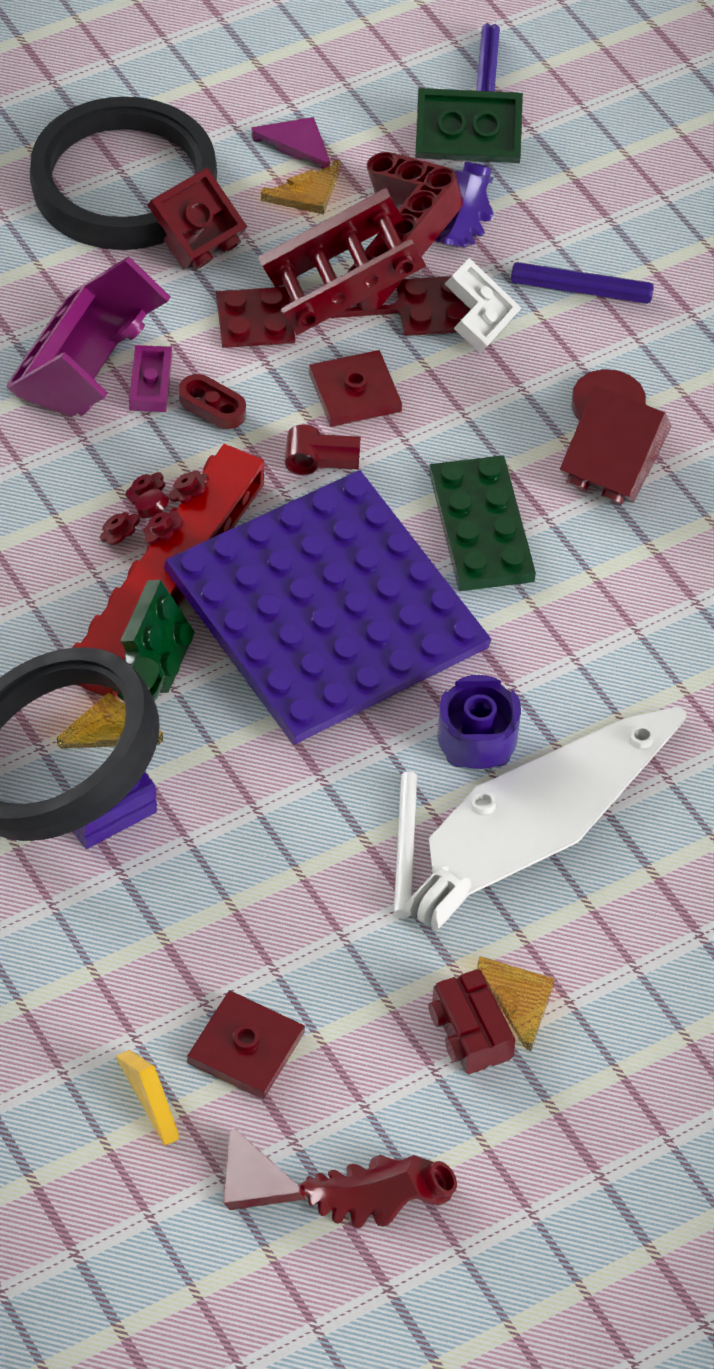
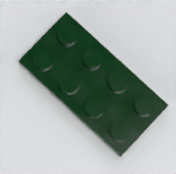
M504 455L430 464L429 475L458 590L467 591L535 582L536 571Z

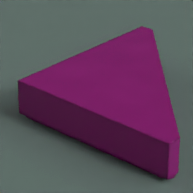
M314 117L251 127L253 141L268 142L277 146V151L298 160H302L303 157L321 165L323 171L330 170V159Z

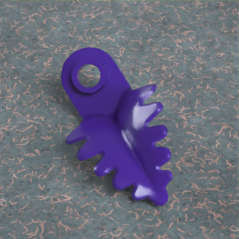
M465 161L463 170H455L463 197V205L437 237L436 242L465 248L467 243L470 245L475 244L472 234L477 236L485 234L479 221L488 222L494 216L486 192L488 184L493 182V177L490 176L491 167Z

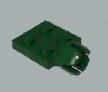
M161 580L147 581L120 640L126 652L124 660L144 680L154 701L158 698L159 693H169L195 633ZM118 693L117 697L124 701V697Z

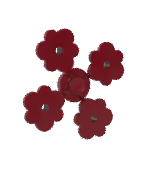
M192 471L181 475L173 484L174 489L168 496L161 491L166 486L161 472L138 477L125 493L127 498L130 499V503L135 505L138 514L129 515L128 512H124L110 517L102 527L104 532L100 535L101 541L108 542L109 545L119 544L125 537L134 534L136 531L135 526L141 520L140 517L145 519L151 518L148 525L143 529L147 544L152 545L160 540L170 539L173 532L183 526L184 521L177 511L163 512L169 499L171 502L180 501L181 503H187L192 497L202 495L207 489L208 475L205 473L201 474L199 471Z

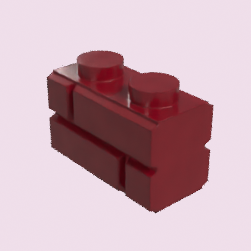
M476 969L461 974L459 978L452 977L436 983L433 987L432 1002L428 1003V1008L434 1025L436 1027L443 1025L448 1036L445 1038V1044L453 1062L460 1061L465 1073L468 1075L484 1070L489 1065L495 1066L510 1061L514 1057L516 1039L482 971Z

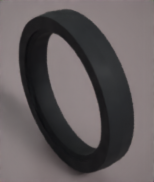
M109 97L77 105L52 120L38 136L31 153L30 183L39 211L50 225L62 234L80 243L104 249L132 250L165 243L163 240L167 236L152 212L127 217L97 214L72 203L59 191L52 178L54 167L61 155L83 138L104 131L121 129L151 132L178 145L192 161L195 174L208 167L217 181L215 151L208 134L196 120L169 104L140 97Z
M67 648L32 658L0 677V729L18 711L32 701L49 692L71 685L95 684L111 688L124 697L126 705L125 724L117 745L106 761L87 779L65 793L44 801L26 804L0 801V837L18 841H36L73 832L97 820L111 810L138 783L152 760L157 746L160 728L159 714L148 686L124 659L111 652L96 648Z

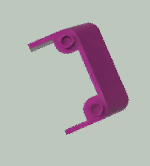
M128 256L75 289L62 302L8 381L6 387L17 398L70 417L77 413L80 416L84 415L95 403L104 399L108 394L94 379L116 345L126 338L131 341L137 337L145 327V324L142 322L145 316L167 303L171 296Z

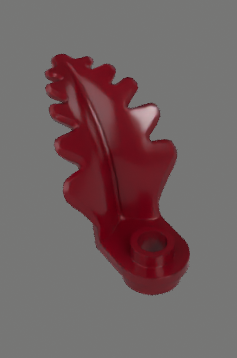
M377 1155L371 1159L369 1169L352 1163L347 1166V1176H344L337 1170H329V1178L323 1173H318L315 1175V1179L308 1176L306 1181L299 1184L306 1193L309 1205L314 1206L318 1203V1212L321 1216H326L332 1210V1221L339 1224L349 1212L354 1228L363 1227L370 1215H373L378 1226H387L394 1220L403 1206L413 1199H419L437 1206L443 1205L451 1199L452 1194L457 1189L456 1176L446 1163L442 1161L432 1162L416 1155L400 1161L384 1155Z

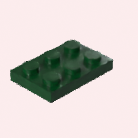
M418 88L415 158L520 163L523 93Z

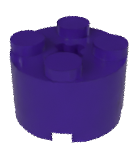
M487 675L463 677L457 680L455 686L448 692L446 689L440 700L437 737L447 761L454 767L486 769L506 765L510 761L518 741L521 717V703L518 695L512 688L510 692L503 687L501 680Z

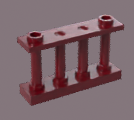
M387 188L258 256L262 267L273 285L279 287L284 284L292 303L281 308L296 335L305 332L426 267L413 240L410 239L402 243L393 226L402 221L403 218ZM381 232L389 251L369 260L361 242ZM349 250L357 268L337 278L329 260ZM316 267L324 286L305 295L297 277Z

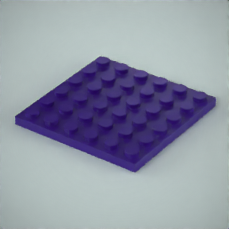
M361 470L165 559V571L293 745L490 646V636Z

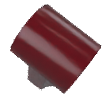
M301 424L293 426L287 434L286 468L297 475L312 474L318 467L359 470L361 437L320 434L317 428L311 425Z

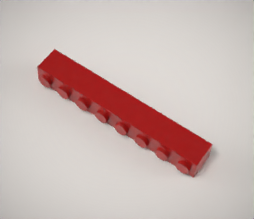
M225 443L215 456H209L202 473L207 474L209 477V481L206 483V491L198 497H192L187 503H181L178 508L173 507L171 511H177L180 517H182L184 521L183 526L173 532L170 539L160 540L155 544L147 545L146 552L140 561L135 560L132 563L123 585L120 588L116 587L112 591L105 610L101 615L97 614L94 616L85 638L81 643H75L72 648L87 647L101 649L125 659L126 652L120 640L148 580H161L179 607L185 597L165 571V559L234 528L264 486V460ZM78 684L110 700H114L118 692L105 686Z

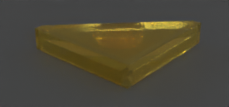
M334 160L332 166L314 173L313 170H309L287 179V183L278 187H264L261 190V201L324 215L341 171V161Z
M108 692L57 736V746L61 749L115 747L124 728L126 705ZM160 730L157 745L163 742V732Z
M480 956L477 969L482 971L498 1005L524 1048L532 1051L554 987L555 978Z

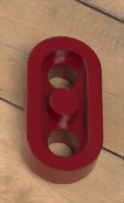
M201 374L187 376L180 382L179 402L186 410L222 429L236 428L245 421L246 401L237 392Z

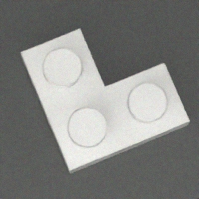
M470 258L445 283L471 309L454 329L480 354L522 309Z

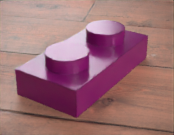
M135 345L129 411L167 412L172 347Z

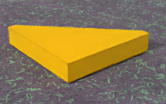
M131 1050L116 1055L119 1065L162 1143L166 1146L179 1140V1133L155 1066Z

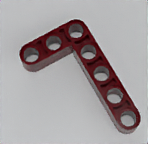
M392 152L377 153L369 158L367 162V170L374 193L387 188L393 201L402 205L398 210L403 220L393 226L401 242L404 243L412 239L422 257L463 205V197L457 175L449 167ZM381 232L365 249L369 260L389 251ZM355 263L350 267L348 272L357 268ZM403 279L357 303V307L362 310H374L380 307Z

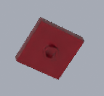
M380 350L309 365V375L330 427L402 412L401 399Z
M229 990L187 1055V1064L264 1100L304 1035L305 1025Z

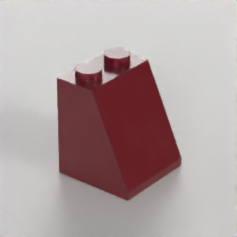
M594 385L559 470L565 477H568L566 483L575 488L587 491L588 487L591 486L601 490V497L613 503L622 505L624 500L634 503L672 427L666 413Z

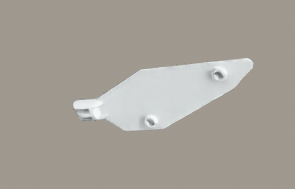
M673 707L624 718L476 786L429 837L433 874L405 903V913L413 918L417 916L418 921L425 925H431L433 929L438 931L466 900L468 895L578 843L685 722V710Z

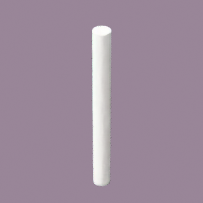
M404 772L401 774L394 916L401 919L410 917L405 913L404 906L412 894L417 774L414 772Z

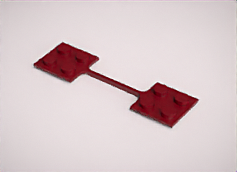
M451 276L403 279L397 287L398 300L394 304L381 305L374 310L349 307L331 318L397 313L402 319L404 336L457 333L454 327L471 309L445 285ZM285 287L216 291L222 348L295 343L294 330L281 308L290 304V298Z

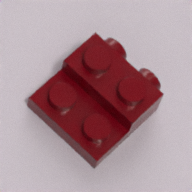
M208 167L151 199L147 204L167 234L163 241L183 270L193 265L195 270L202 268L213 259L211 253L218 249H221L223 253L229 252L241 243L239 236L247 228V225Z

